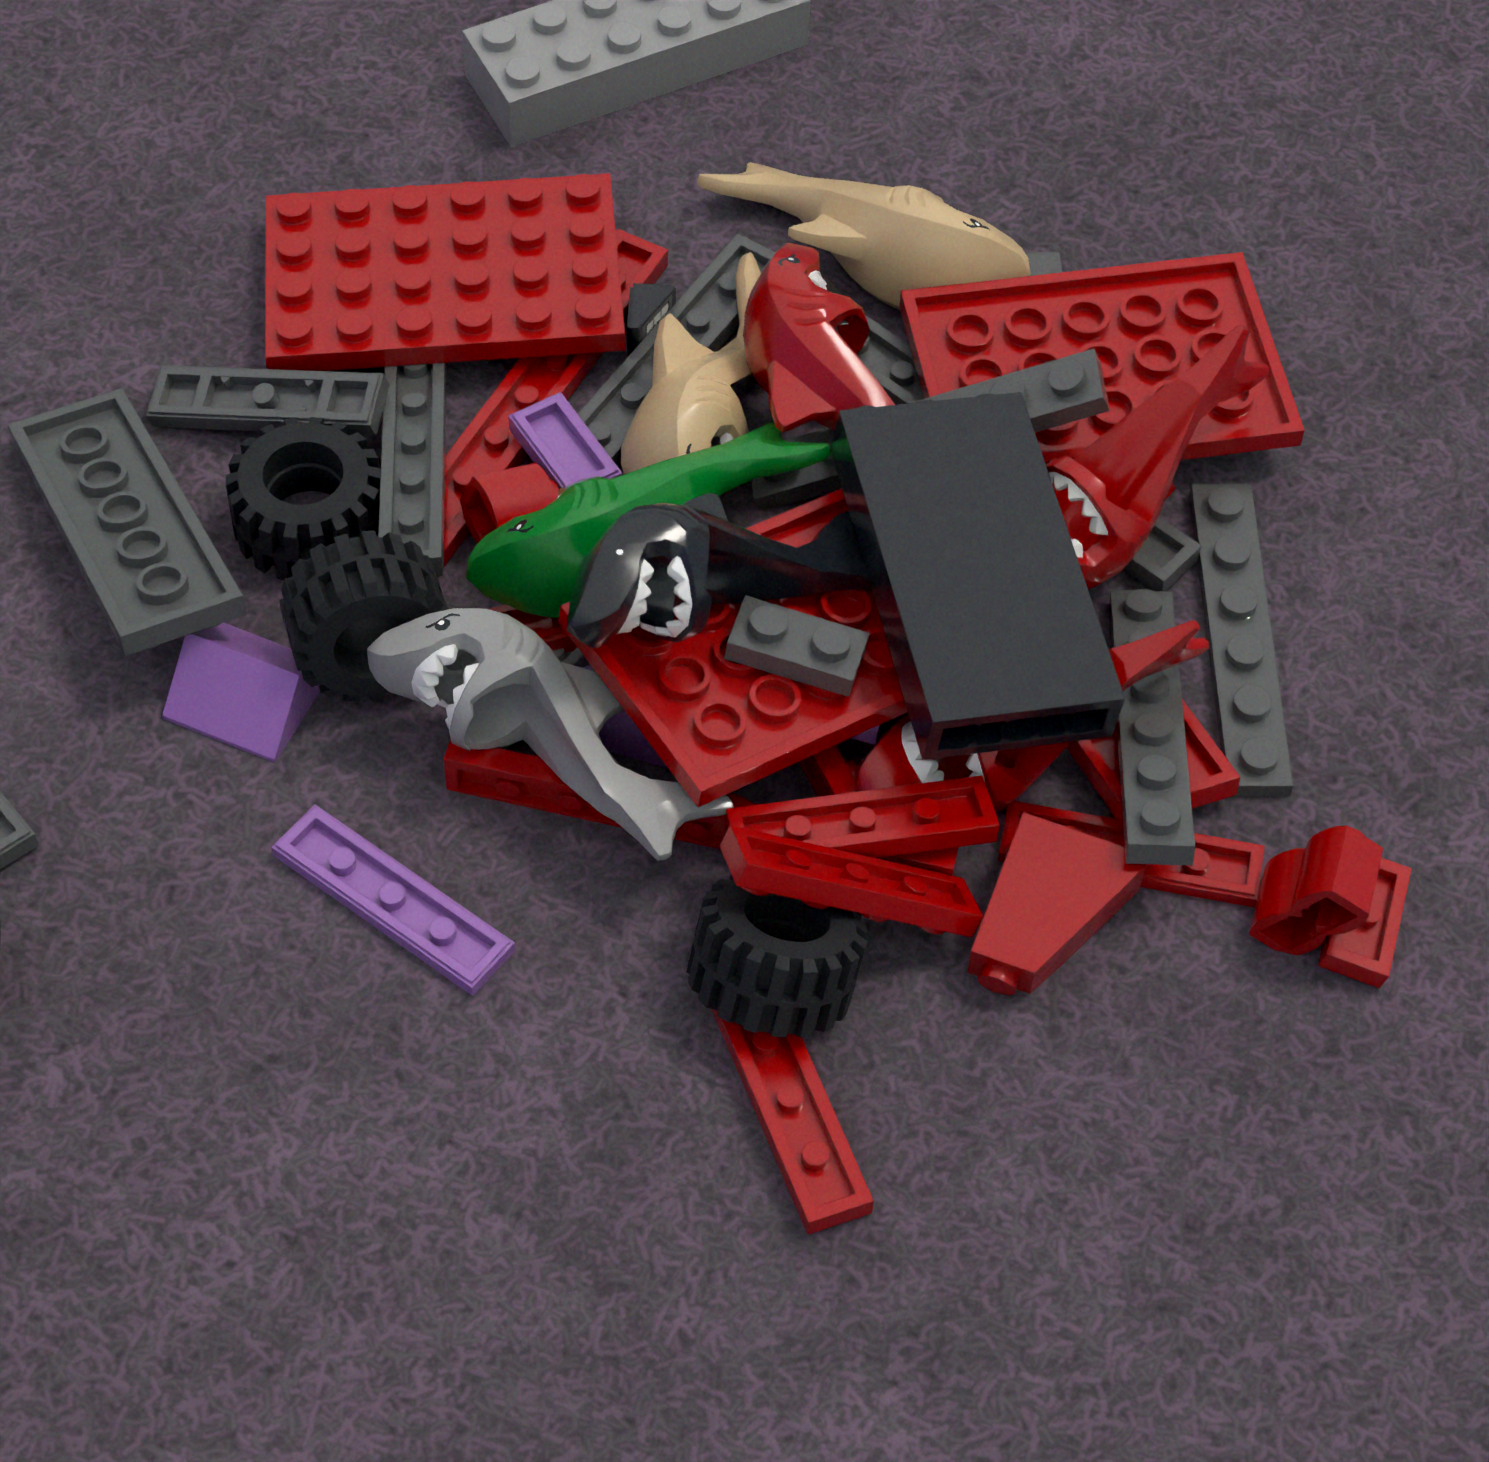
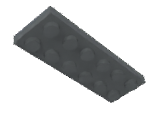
M123 388L7 424L16 452L125 656L157 647L162 643L247 615L243 594Z

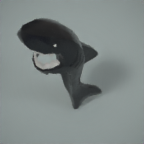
M707 493L688 500L683 505L656 503L637 506L613 522L581 562L570 600L566 630L579 641L592 648H600L616 634L631 632L637 626L646 630L657 639L679 643L702 631L709 618L711 604L743 603L745 595L767 601L810 596L828 591L872 589L849 511L834 516L810 543L796 548L765 538L729 522L718 495Z

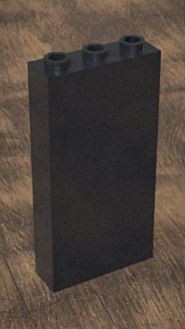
M1022 393L981 394L968 398L938 401L921 400L908 404L879 407L861 406L855 409L839 410L831 454L860 552L866 566L868 579L922 760L1112 737L1125 697Z

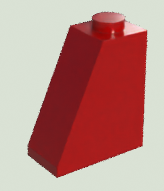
M1023 812L971 949L967 973L978 976L977 981L980 985L998 994L1013 995L1016 989L1031 994L1139 891L1147 864H1127L1124 846Z

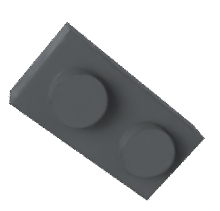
M745 595L727 641L724 659L849 697L866 651L870 633Z

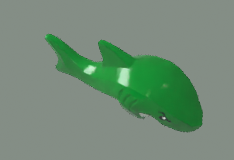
M772 422L726 443L667 459L613 479L599 476L581 479L560 488L557 499L543 509L514 517L487 534L474 547L468 557L466 578L486 597L525 613L559 618L560 606L571 600L581 562L608 527L620 516L637 506L656 503L683 505L688 500L707 493L717 494L720 497L721 494L752 479L806 468L824 461L831 455V448L828 443L787 442L782 439V432Z

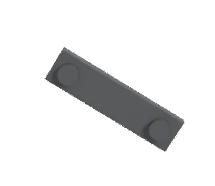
M160 365L146 417L154 427L259 431V429L270 424L278 428L284 426L285 419L297 418V423H309L310 417L323 418L324 425L331 426L337 421L348 426L349 435L358 432L362 436H377L389 383L383 373Z

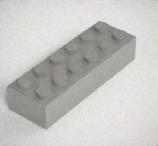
M552 0L462 30L464 72L496 125L512 147L808 45L810 0Z

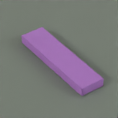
M316 804L271 847L273 856L472 996L515 952V942Z

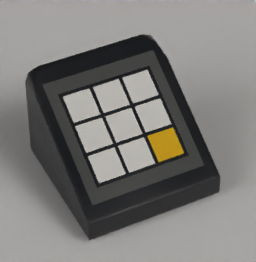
M633 283V287H630L627 357L676 303V288L674 286Z

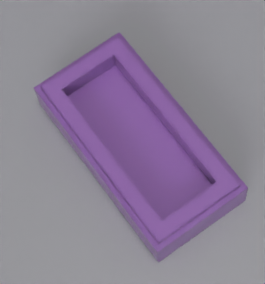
M561 392L508 415L511 433L532 461L538 463L543 468L549 479L553 480L559 489L585 478L599 476L613 479L622 475L620 469Z

